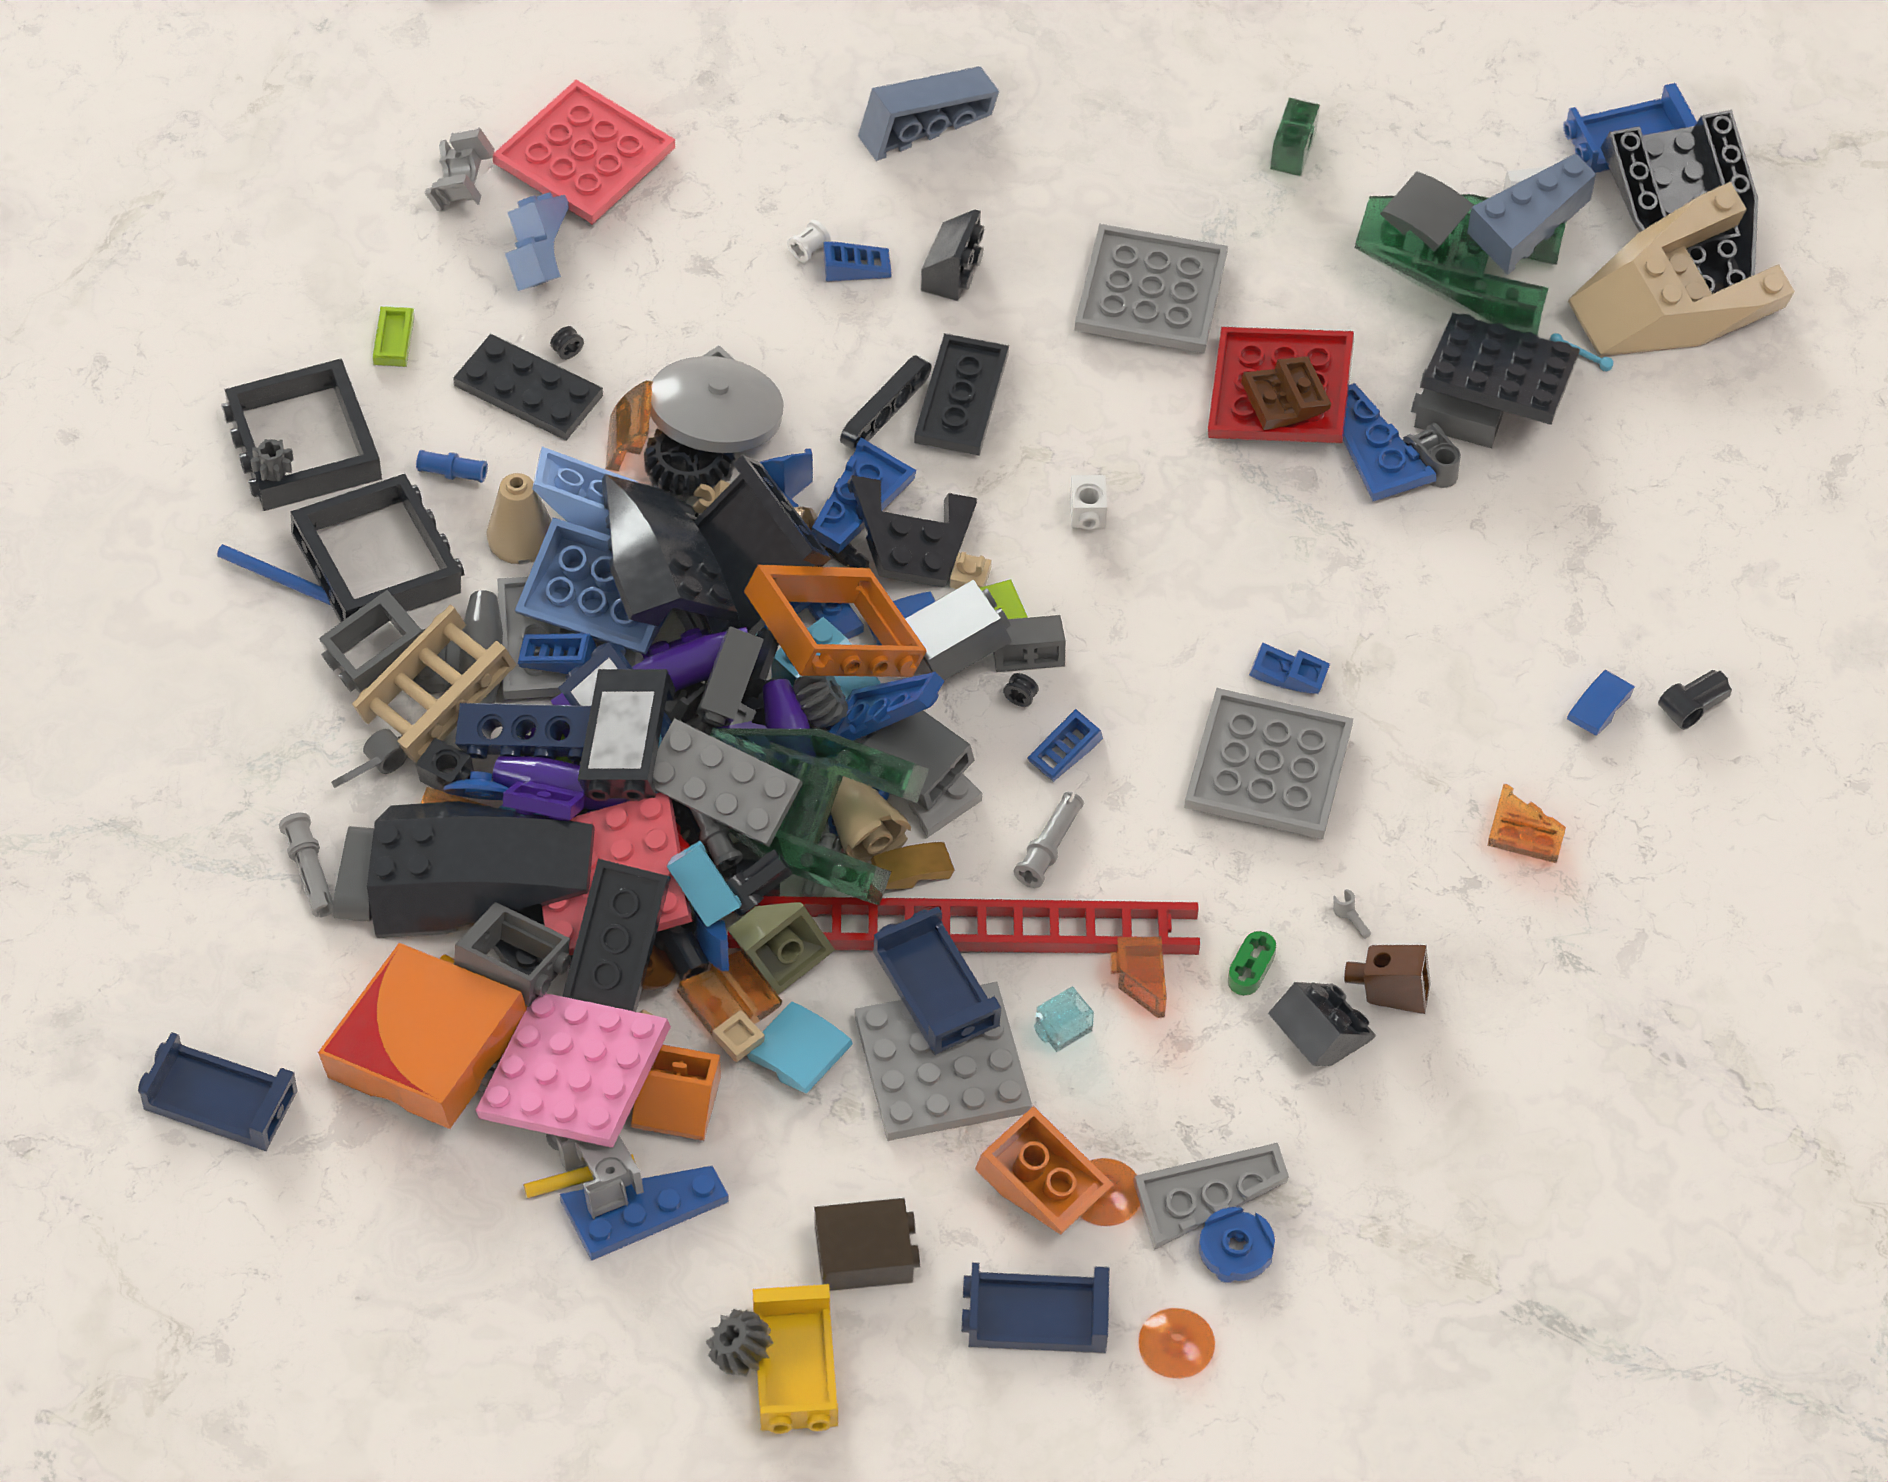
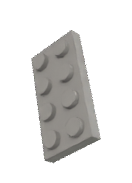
M675 718L658 748L653 773V784L658 793H663L671 799L768 847L803 784L801 780Z

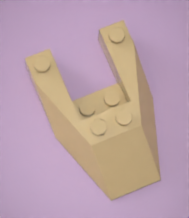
M1731 182L1700 195L1638 233L1568 299L1570 307L1599 357L1701 346L1786 308L1795 291L1779 264L1712 294L1686 249L1739 224L1746 211V207Z

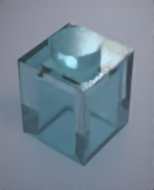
M1072 986L1037 1007L1034 1028L1038 1037L1044 1043L1049 1042L1054 1050L1058 1052L1092 1032L1094 1011Z

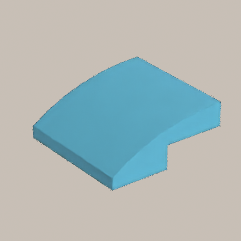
M791 1001L763 1031L765 1034L764 1042L747 1054L749 1061L776 1072L781 1083L807 1094L853 1045L851 1038L824 1018Z

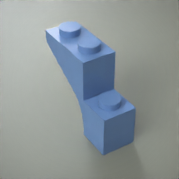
M549 192L537 197L531 196L518 201L519 208L507 212L518 242L515 243L516 249L505 253L518 291L561 277L554 254V240L568 210V201L565 195L553 197L552 193Z

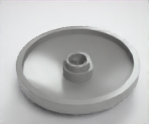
M713 356L691 357L667 365L653 378L648 396L650 416L661 431L686 446L717 453L746 451L770 440L781 425L784 408L783 398L778 387L764 373L745 363Z

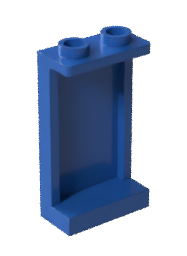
M1671 83L1664 85L1661 98L1586 116H1580L1576 107L1569 108L1567 121L1564 122L1563 129L1566 138L1572 141L1576 154L1595 173L1610 170L1600 148L1609 132L1640 126L1642 135L1695 126L1697 121L1677 84Z

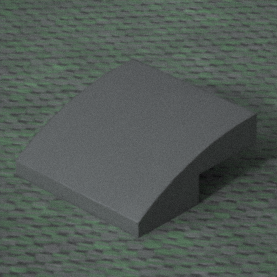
M1416 171L1382 210L1380 215L1403 235L1410 230L1435 251L1474 205L1448 185L1427 174Z

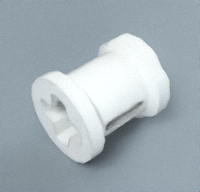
M812 220L807 224V229L802 233L789 238L787 245L793 256L804 263L811 258L813 252L823 247V242H831V238L827 229L820 222Z

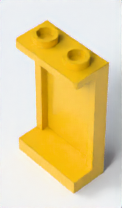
M829 1284L752 1289L753 1312L768 1324L771 1329L768 1336L774 1342V1344L766 1348L769 1358H762L759 1361V1370H757L761 1431L781 1434L789 1432L791 1429L809 1428L812 1431H824L830 1427L838 1426Z

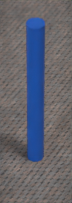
M224 544L219 547L217 557L331 605L321 586Z

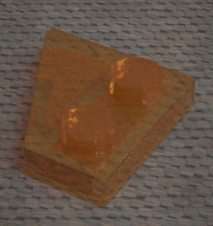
M1503 784L1487 846L1557 863L1566 827L1555 818L1545 815L1542 809L1530 801L1526 804L1513 794V787Z

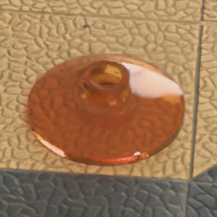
M1098 1158L1090 1160L1114 1185L1081 1218L1099 1226H1114L1129 1220L1140 1207L1133 1182L1134 1176L1137 1174L1131 1167L1115 1159Z
M1168 1308L1156 1312L1146 1320L1140 1330L1138 1346L1142 1359L1153 1371L1165 1377L1181 1379L1194 1376L1208 1366L1215 1350V1337L1209 1324L1197 1313L1183 1308ZM1180 1334L1184 1336V1339L1175 1340L1171 1335Z

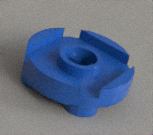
M1228 1207L1216 1211L1205 1222L1199 1240V1254L1205 1266L1215 1273L1220 1281L1231 1283L1233 1281L1249 1280L1263 1273L1271 1265L1275 1235L1268 1221L1256 1212L1254 1216L1243 1212L1244 1208ZM1236 1238L1238 1242L1245 1241L1246 1244L1242 1250L1231 1249L1229 1247L1230 1239Z

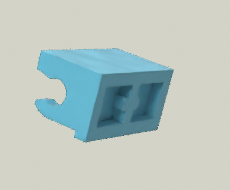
M701 841L671 857L667 868L706 927L741 907V901L737 895L733 894L705 852Z

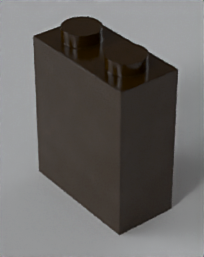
M905 1198L814 1207V1227L822 1285L829 1284V1290L834 1291L913 1283L914 1268L920 1267V1255L918 1245H911L910 1235L916 1233L913 1211H906Z

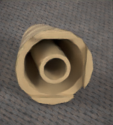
M513 473L502 479L487 528V540L490 550L499 559L511 564H519V560L530 559V563L535 562L552 521L541 497L532 490L533 480L522 473Z
M837 768L826 776L823 784L824 795L846 859L853 867L865 868L867 866L864 862L870 861L873 856L901 848L906 843L908 838L905 832L907 829L911 831V826L906 817L852 769Z

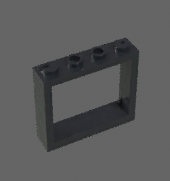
M342 358L224 389L227 403L221 404L225 422L226 424L233 423L234 428L230 429L235 449L241 448L243 454H239L244 474H251L252 479L248 480L251 495L253 497L259 496L264 511L382 480L380 458ZM334 388L359 456L288 474L281 478L280 481H270L267 479L263 481L260 471H252V448L256 446L243 412Z
M405 473L290 511L291 534L318 583L324 589L340 623L386 590L390 592L406 612L461 593V576L465 575L462 563L458 558L454 559L451 555L446 535L444 533L439 534L432 511L425 509L422 504L419 488L417 485H411ZM402 502L440 570L354 599L316 530Z

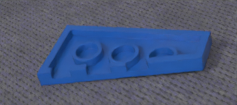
M1355 383L1350 384L1343 442L1372 501L1435 482L1436 472L1430 466H1426L1419 459L1418 452L1400 438L1399 431L1382 418L1380 410Z
M860 438L853 456L849 458L845 471L836 482L832 495L827 499L811 530L821 544L838 554L865 528L863 520L858 518L855 509L857 502L854 493H850L848 489L850 477L855 475L881 480V510L883 511L915 479L916 475L914 468L863 438Z
M936 672L854 689L846 699L848 704L847 716L840 719L841 721L837 724L829 726L819 744L827 751H830L926 710L937 701L939 697L938 691L945 681Z
M713 1165L642 1178L643 1193L636 1194L632 1184L626 1186L625 1191L628 1205L596 1216L595 1219L592 1218L588 1211L584 1189L561 1193L560 1202L588 1256L593 1261L728 1203L729 1195Z

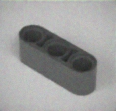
M349 826L347 829L333 899L334 918L359 921L372 920L367 881L374 828Z

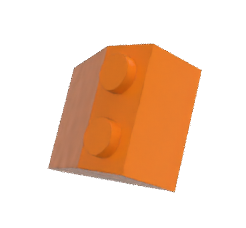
M1034 1106L982 1152L975 1168L999 1194L1060 1235L1114 1185Z

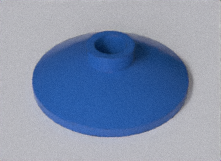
M479 771L471 772L470 779L456 781L444 786V792L447 794L482 800H503V793L509 789L502 784L493 782L491 773Z

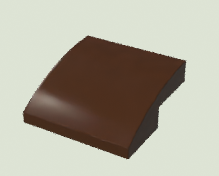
M1309 357L1279 359L1275 369L1243 373L1241 383L1263 430L1299 423L1331 408L1332 404Z

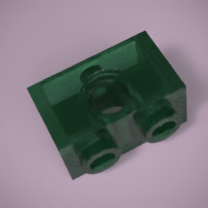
M1289 97L1273 142L1270 169L1297 176L1302 175L1317 131L1320 104Z

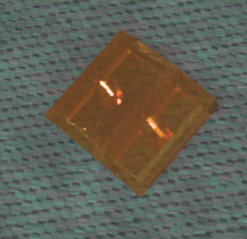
M645 380L632 388L614 407L609 421L605 469L619 472L627 452L641 454L649 434L652 381Z
M742 950L728 955L729 971H721L711 964L709 971L679 983L677 992L711 1036L715 1028L740 1010L756 1024L782 1005L783 1001Z

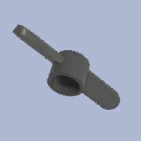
M382 729L374 733L366 741L363 748L364 754L370 761L331 782L333 787L337 788L374 767H377L383 774L396 771L408 758L397 742L403 735L397 738L390 729Z

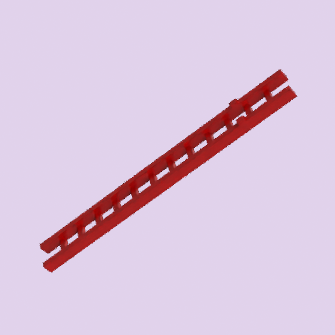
M763 896L764 899L755 905L765 906L801 902L811 917H818V914H832V932L823 933L835 950H874V935L878 932V915H905V920H907L918 911L931 910L935 907H939L942 911V923L959 951L1199 955L1200 937H1168V933L1172 932L1171 919H1197L1199 911L1198 902ZM841 914L868 915V933L841 932ZM950 916H977V934H950ZM987 917H1013V935L987 934ZM1023 917H1049L1050 935H1023ZM1059 918H1085L1086 936L1059 935ZM1095 918H1121L1122 936H1096ZM1131 919H1158V937L1132 936ZM727 931L728 948H740L729 931Z

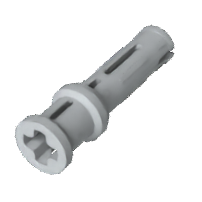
M1065 792L1039 838L1030 841L1028 844L1026 857L1023 862L1017 863L1013 870L1015 877L1022 884L1032 888H1038L1043 884L1045 880L1044 873L1058 858L1057 848L1079 810L1084 805V801L1079 795L1075 794L1072 802H1069L1073 792Z
M303 812L293 813L280 821L279 829L282 834L286 835L289 844L287 849L288 856L296 862L313 915L315 917L319 915L320 917H325L333 913V900L317 854L319 853L320 846L318 840L312 836L310 816Z

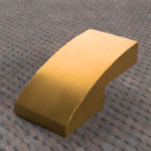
M944 842L921 843L896 848L875 855L870 860L881 889H910L915 886L918 880L950 879L955 871Z

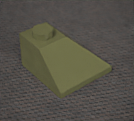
M801 902L755 906L727 928L731 936L777 995L835 951Z

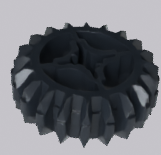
M656 428L654 437L648 439L647 448H645V472L649 476L652 486H658L664 492H673L675 498L678 495H682L687 502L690 496H695L694 491L701 484L708 485L713 489L720 480L725 482L731 481L735 467L733 465L735 462V452L717 453L698 450L675 441Z

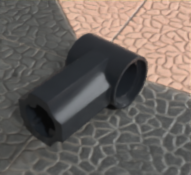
M1711 670L1685 686L1681 683L1672 685L1662 694L1658 705L1682 730H1685L1698 722L1706 710L1730 697L1732 688L1729 685L1728 678L1721 670Z
M776 849L757 860L746 871L742 869L726 881L733 894L737 895L742 904L741 907L733 911L738 918L761 902L765 894L793 874L787 861Z
M693 918L690 923L658 931L654 941V945L657 948L665 951L681 981H690L695 977L701 976L709 969V961L692 933L694 928Z

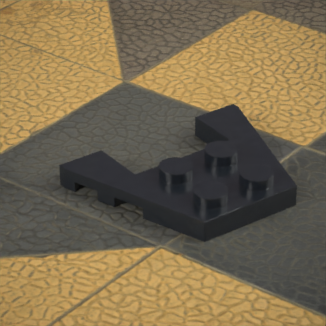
M852 475L848 480V489L850 493H854L857 502L855 509L858 518L863 520L868 533L865 538L878 575L944 587L949 581L974 513L977 498L948 493L944 498V523L888 513L881 510V480Z

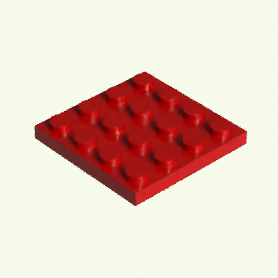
M1221 327L1208 423V438L1343 443L1354 347V331ZM1309 357L1332 404L1331 408L1299 423L1263 430L1241 383L1243 373L1275 369L1279 359Z

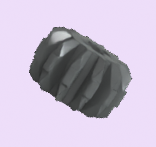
M801 676L795 680L793 690L796 694V699L800 702L801 709L804 710L807 719L811 720L815 727L824 729L828 726H833L840 722V719L847 716L848 704L845 701L846 696L843 694L841 686L838 685L834 676Z
M733 1308L729 1317L720 1315L721 1323L718 1327H710L714 1336L706 1341V1344L711 1349L708 1356L712 1362L718 1365L720 1370L731 1375L738 1374L746 1377L750 1368L752 1370H759V1361L762 1358H769L766 1348L774 1344L771 1337L768 1336L771 1332L768 1324L761 1320L760 1316L756 1313L749 1312L748 1310L743 1312Z

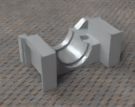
M480 127L475 130L459 133L452 132L449 142L454 149L451 148L447 140L440 141L441 157L439 162L443 168L444 178L438 179L437 182L432 184L431 188L425 191V195L437 211L443 210L444 205H449L450 201L467 199V201L474 200L479 205L482 195L474 184L481 160L491 159L495 150Z
M618 1136L613 1148L574 1139L561 1143L559 1137H556L561 1163L566 1171L585 1164L588 1165L593 1180L583 1184L588 1211L593 1219L621 1206H627L626 1186L632 1184L636 1194L644 1192L640 1171L620 1136Z

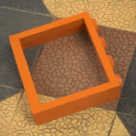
M758 565L744 590V593L800 676L913 677L927 652L870 568ZM789 602L854 603L882 645L817 644Z

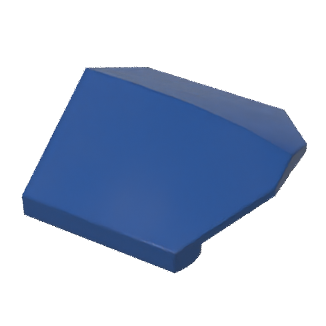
M810 448L804 449V453L760 461L781 491L791 499L813 482V453Z

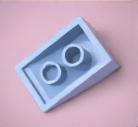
M542 447L539 453L532 490L567 522L611 536V529L606 528V518L609 515V510L604 508L602 478L607 474L634 482L638 481Z

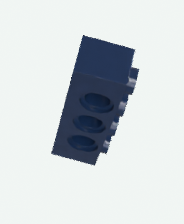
M460 703L455 744L463 752L471 755L473 759H486L487 755L514 757L534 756L555 760V757H568L569 760L581 762L591 706ZM502 727L500 735L491 739L492 732L496 728ZM536 728L534 736L524 740L527 731ZM565 729H570L567 738L558 741L560 733Z

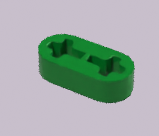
M1254 931L1243 941L1230 965L1228 973V986L1236 994L1243 996L1251 995L1260 987L1275 957L1276 941L1272 935L1263 931ZM1259 945L1264 946L1265 950L1260 951L1257 958L1253 957L1254 949H1257ZM1247 968L1251 969L1250 978L1247 977L1245 981L1239 980V976L1242 977Z

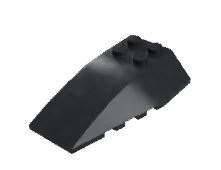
M605 474L602 478L604 508L609 510V515L606 518V528L611 529V537L608 539V550L613 552V557L609 561L610 570L629 620L659 626L670 610L677 608L705 615L712 634L725 632L730 626L736 629L742 628L721 568L706 539L682 507L660 488Z
M462 801L390 805L374 822L367 891L375 935L377 938L449 934L459 931L458 927L470 923L475 924L495 902L517 913L525 911V907L540 903L542 906L589 893L595 827L593 824L555 820L548 816L536 814L524 815L513 810Z

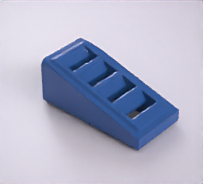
M823 242L826 282L891 278L889 248L842 242ZM880 259L881 266H875L874 260ZM861 260H867L868 265L861 264Z
M590 633L524 634L518 665L521 668L568 674L574 668L583 666L591 659V653L597 646ZM536 646L541 647L539 656H534ZM550 648L554 649L552 656H549ZM565 650L568 651L567 656H563Z
M1075 709L1027 759L1054 782L1099 744L1103 739L1102 732L1095 724ZM1076 729L1085 736L1082 740L1073 734ZM1067 738L1076 746L1071 749L1063 740ZM1057 746L1066 756L1062 759L1052 750L1054 747ZM1047 754L1057 765L1052 768L1041 758Z

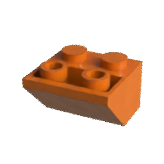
M662 1044L634 1103L631 1127L704 1141L721 1079L720 1055Z

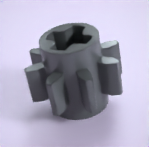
M264 439L258 448H252V471H260L263 481L266 479L280 481L286 473H292L293 451L292 448L284 449L283 440Z

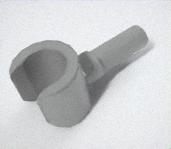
M1348 889L1344 890L1346 902H1340L1336 896H1333L1335 915L1341 918H1348L1363 938L1369 937L1371 935L1370 930L1355 910L1354 893Z

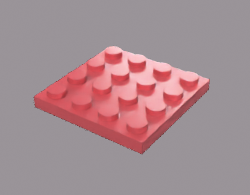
M576 79L494 152L493 163L542 194L551 192L553 197L565 195L568 201V210L594 224L675 149V139Z
M656 793L655 798L628 801L575 816L571 819V821L593 824L595 827L589 892L598 859L671 877L657 932L692 922L689 900L667 868L671 857L681 852L673 803L669 796L663 793ZM589 893L542 906L545 926L570 938L569 955L571 956L574 954Z

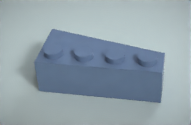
M981 66L875 87L871 90L858 137L877 162L886 158V152L898 148L901 152L911 148L912 141L925 136L931 140L939 137L947 127L953 126L956 130L992 115L999 90Z

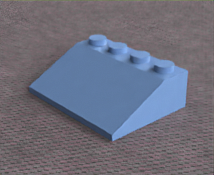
M553 517L515 612L576 633H590L592 638L622 645L626 649L645 655L669 613L659 626L629 620L610 570L609 561L613 557V552L608 550V539L611 536Z

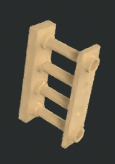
M451 604L442 613L438 614L413 643L368 688L364 689L352 703L353 707L367 724L378 715L403 735L397 742L407 756L415 763H417L434 738L443 741L455 729L458 723L460 703H480L517 665L507 649L498 641H495L488 649H485L464 633L462 629L466 624ZM451 640L477 660L462 675L437 656ZM426 666H429L452 685L437 700L413 681ZM402 690L427 710L413 725L388 706Z

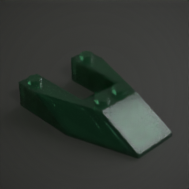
M1461 194L1473 205L1488 199V197L1475 194ZM1369 196L1355 242V249L1412 283L1490 323H1500L1512 330L1523 333L1531 332L1538 335L1549 288L1486 274L1489 255L1467 233L1471 210L1443 243L1433 251L1412 231L1409 230L1403 235L1380 215L1394 196ZM1567 222L1565 224L1561 223L1554 230V234L1546 241L1543 239L1534 247L1533 253L1527 258L1557 265Z
M712 728L710 736L801 780L803 783L769 847L731 828L730 832L760 858L776 849L787 861L794 875L863 901L880 905L892 871L819 844L843 776L917 803L929 769L821 729Z

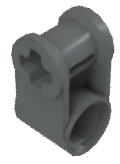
M1432 423L1428 425L1425 431L1415 436L1409 434L1403 437V441L1408 446L1411 445L1418 452L1419 459L1436 472V481L1432 482L1434 486L1447 488L1456 483L1459 474L1461 452L1448 439L1438 424Z

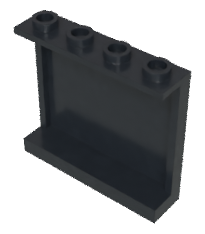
M741 455L733 463L740 474L700 514L694 523L706 539L721 568L742 628L746 627L749 634L756 635L766 624L744 593L758 565L823 567L831 557L764 466L756 460Z

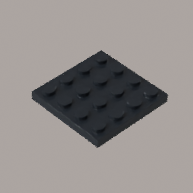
M1452 313L1426 370L1421 387L1552 425L1576 365L1580 349L1572 347L1566 342H1554L1540 338L1531 332L1523 333L1512 330L1500 323H1488L1477 320L1468 314Z

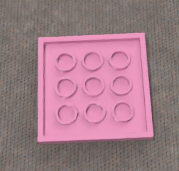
M547 993L542 997L538 996L527 1007L526 1012L522 1016L475 1111L479 1119L613 1148L671 1028L669 1021L663 1017Z

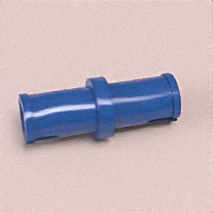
M420 450L416 460V469L419 472L424 471L445 475V478L450 480L458 477L483 483L487 476L488 464L484 460L479 461L459 457L458 453L450 452L448 455Z

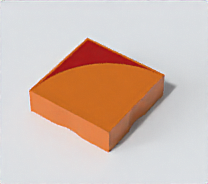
M398 943L318 1051L327 1078L367 1095L390 1100L412 1114L451 1129L478 1091L487 1071L503 1056L527 1008L521 991Z

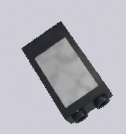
M598 669L578 774V781L587 798L597 801H605L609 798H625L632 801H640L656 797L657 791L653 784V773L666 701H674L676 689L667 669Z

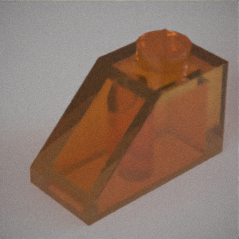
M1161 936L1117 938L1116 952H1110V973L1117 974L1118 988L1155 1017L1165 1018L1167 995Z

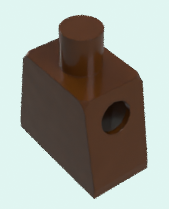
M1371 945L1368 948L1366 963L1346 962L1344 981L1345 983L1364 985L1366 1001L1370 1004L1425 1014L1431 985L1427 946Z

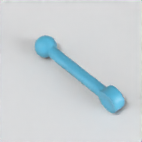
M1558 333L1552 334L1550 337V341L1566 342L1572 347L1580 349L1579 355L1598 363L1603 371H1610L1613 367L1614 362L1609 357L1600 358L1563 340L1562 336Z

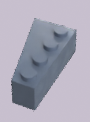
M1575 153L1472 206L1467 233L1508 275L1515 269L1516 264L1522 258L1526 259L1533 253L1534 247L1543 239L1546 241L1554 234V230L1561 223L1565 224L1591 200L1596 173Z

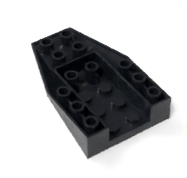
M1732 110L1701 115L1695 126L1642 135L1639 126L1608 133L1600 148L1633 223L1639 232L1700 195L1731 182L1746 207V211L1739 224L1686 249L1712 294L1755 275L1758 195Z

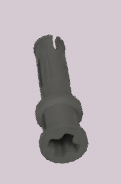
M690 808L701 831L699 833V841L706 845L719 872L724 871L741 862L744 856L741 851L736 850L729 836L730 828Z

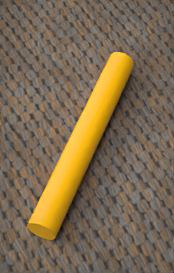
M586 1166L525 1183L523 1186L528 1199L592 1181L593 1177L589 1167Z

